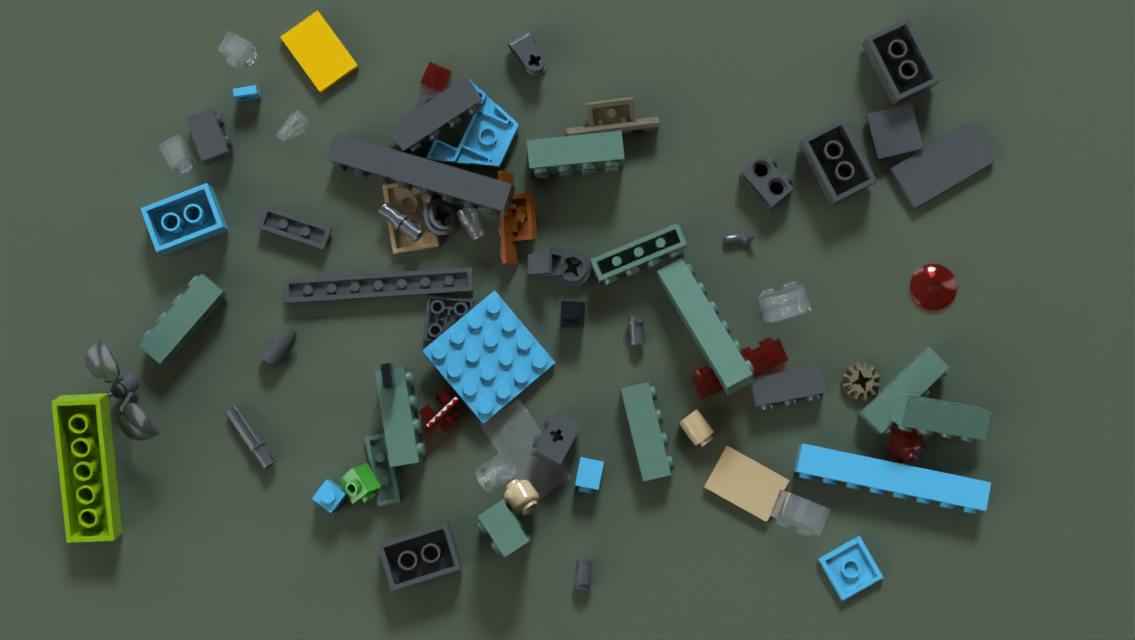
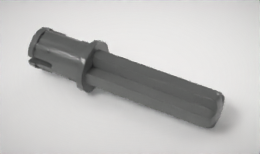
M235 405L229 408L227 415L250 448L249 453H253L263 470L274 465L276 460L267 450L266 442L261 441L239 406Z

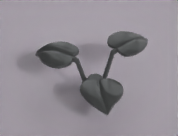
M103 338L99 339L87 351L85 363L89 372L95 378H104L106 383L114 382L111 392L108 393L109 398L112 396L121 399L125 398L119 409V412L122 414L118 419L119 427L126 436L133 440L143 441L157 436L160 432L153 426L144 409L138 404L128 403L134 396L133 392L139 388L138 379L132 374L120 375L118 364L110 348Z

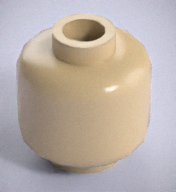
M515 479L506 486L507 490L504 494V499L515 514L525 516L532 513L538 507L539 494L528 480L519 481Z

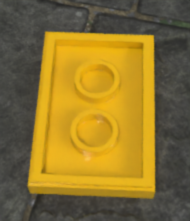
M318 10L280 37L321 94L359 67Z

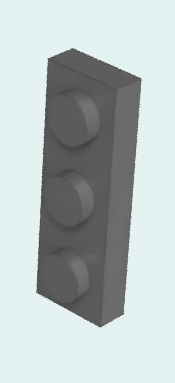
M268 206L264 207L257 227L260 230L324 251L333 230L331 227Z

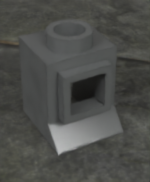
M549 246L546 250L533 251V254H528L527 274L541 277L564 275L565 249Z

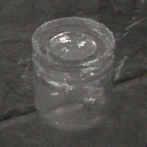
M502 453L495 455L475 470L478 482L488 492H493L514 478L516 474L512 462Z

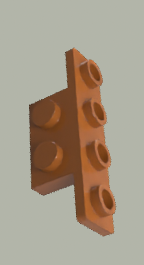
M498 171L497 180L510 183L515 187L513 173ZM529 192L516 195L514 193L508 215L500 214V257L504 265H518V242L537 240L535 193Z

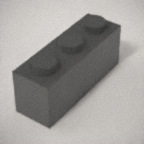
M821 364L755 377L753 382L749 384L754 407L760 406L761 411L775 408L774 403L783 402L784 406L797 404L798 398L807 397V401L821 399V394L827 392Z

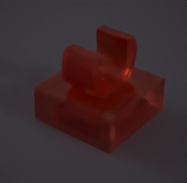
M429 62L420 83L434 91L443 92L451 76V71Z

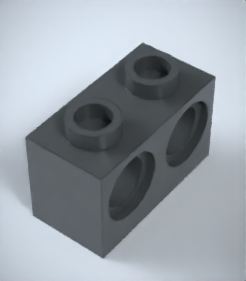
M762 153L743 169L739 176L764 205L771 210L788 196L794 188L791 186L793 184L791 179L786 174L781 175L776 169V162L770 156L766 157ZM756 167H763L766 170V176H757L754 169ZM770 185H779L782 193L779 195L773 194L770 191Z

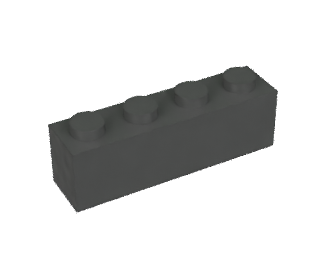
M466 76L389 126L388 129L404 153L408 154L410 152L414 154L423 148L422 144L429 139L430 141L438 139L446 128L450 127L452 129L462 122L461 118L468 114L472 116L479 112L484 102Z

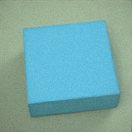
M256 85L233 89L234 97L238 102L261 98L260 89Z

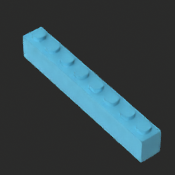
M803 443L799 444L794 472L800 473L799 478L813 480L814 476L823 478V483L837 485V481L847 483V488L860 490L861 486L870 487L869 492L884 495V491L894 492L893 497L907 500L908 496L917 497L916 502L931 505V500L941 502L940 507L955 509V505L964 507L963 512L978 514L979 510L986 511L991 482Z

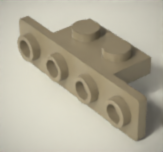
M633 97L588 102L586 105L589 125L566 128L567 136L622 131V135L632 133V130L639 129L643 132L655 130V127H660V120L658 117L635 119Z

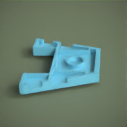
M470 80L484 102L481 105L482 109L473 115L458 148L436 139L426 158L438 162L500 168L519 128V124Z

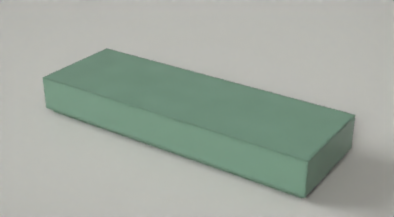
M385 433L364 437L370 468L382 486L375 492L377 506L402 502L396 469L390 467Z

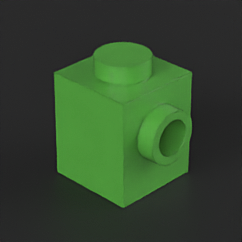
M368 463L352 468L338 480L353 504L363 501V503L369 502L376 497L375 492L382 487Z

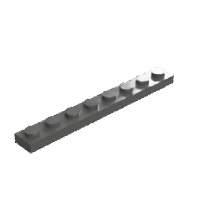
M472 267L284 279L286 304L474 292Z

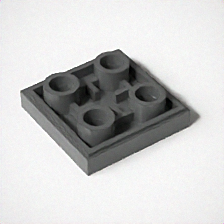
M912 104L865 115L877 161L923 149Z
M427 295L423 342L432 343L474 308V299Z

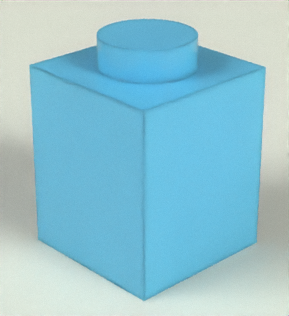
M580 457L575 483L576 486H580L579 491L593 494L594 489L599 490L604 465L603 461Z
M326 479L312 499L328 512L335 513L348 495L343 488L331 479Z

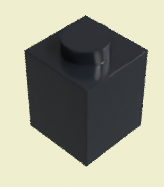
M561 301L560 326L584 328L585 302Z

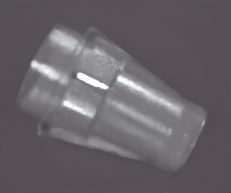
M300 110L291 112L282 127L276 132V135L283 143H286L307 130V126L311 122Z
M464 208L456 212L459 217L457 220L472 236L473 240L486 234L478 209Z

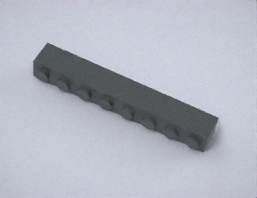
M339 133L335 134L327 160L333 164V168L346 172L347 169L355 171L354 174L360 177L368 178V175L377 177L376 180L378 182L388 185L390 181L398 183L399 188L408 191L415 188L420 190V194L428 197H433L434 194L442 196V200L455 204L456 201L464 203V207L472 210H477L478 207L486 209L487 214L499 217L500 214L508 215L516 190L512 184Z

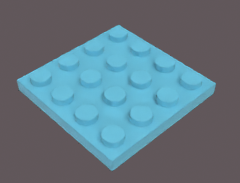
M495 290L422 350V353L482 424L555 363Z

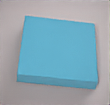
M860 536L818 558L841 601L850 598L884 578Z

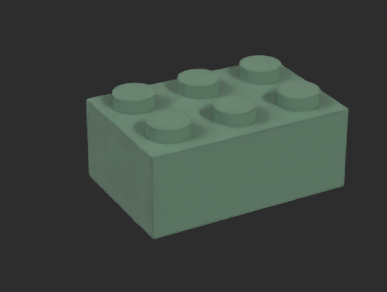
M505 499L478 515L480 521L477 524L484 535L489 533L493 539V542L490 544L498 556L503 554L505 558L532 539Z

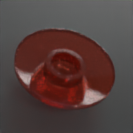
M939 264L922 266L913 274L910 280V294L917 305L926 310L937 311L947 307L952 303L957 293V282L954 275L949 269ZM933 282L938 283V290L932 289L931 284Z

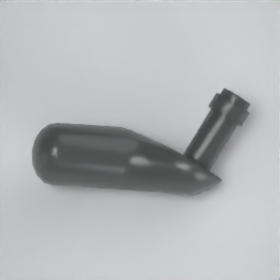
M738 233L724 236V243L749 245L751 240L756 239L757 236L754 233L750 236Z

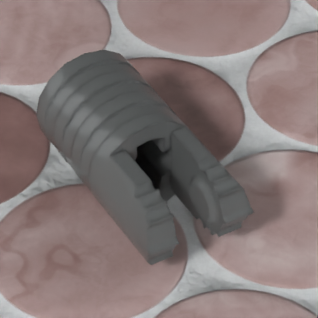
M285 327L277 338L273 337L266 348L259 354V357L276 368L283 357L286 356V353L290 351L288 346L293 341V338H295L294 336H296L294 329Z

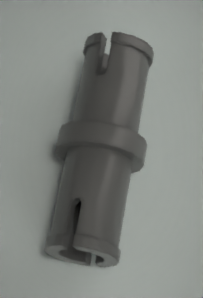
M388 202L380 208L378 215L391 223L393 229L401 231L414 243L421 238L424 230L409 220V216L401 214L390 206Z

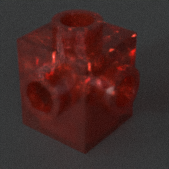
M898 426L890 428L888 447L892 456L895 455L897 463H912L920 459L922 449L925 448L922 434L918 435L916 428H913L911 432L901 430Z

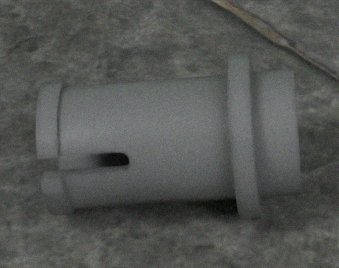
M642 316L628 317L630 345L645 344L643 330L645 320H643Z
M577 560L576 582H573V584H576L575 589L590 590V585L593 584L590 583L592 561Z

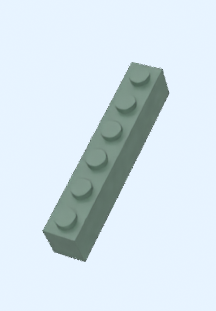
M680 258L658 270L660 283L727 395L729 396L751 384L755 370L749 360L745 361L741 355L743 350L738 341H732L729 336L731 331L725 321L721 322L717 314H719L715 303L713 301L709 303L707 300V291L701 282H696L694 278L696 273L691 264L688 263L686 265L684 260Z

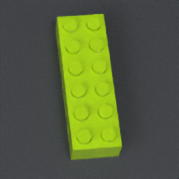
M109 394L61 395L51 403L66 542L114 541L123 531Z

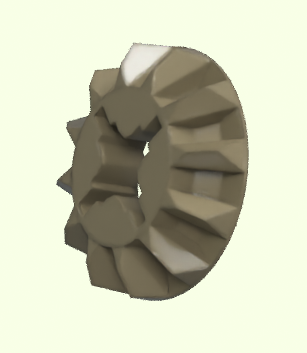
M867 363L852 364L843 374V389L853 399L867 400L876 395L880 387V375L875 367ZM859 372L863 378L871 379L865 383L864 390L859 384L852 385V382L859 379Z

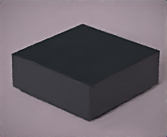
M391 363L381 364L383 387L387 390L395 389L393 365Z

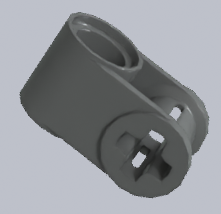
M527 30L507 42L515 58L519 60L530 76L540 77L545 73V57ZM535 61V63H539V66L531 65V62Z

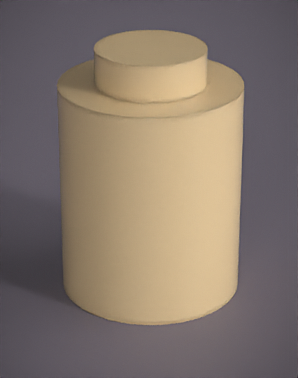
M698 409L679 422V425L695 446L697 444L704 446L713 439L711 434L714 431Z

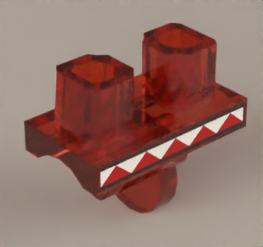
M443 388L435 396L443 405L439 411L436 412L429 404L419 411L421 417L426 422L424 425L429 430H432L443 418L446 420L440 427L444 431L450 425L455 429L459 427L455 420L461 415L460 412L456 409L451 415L448 413L462 400L457 395L453 396Z

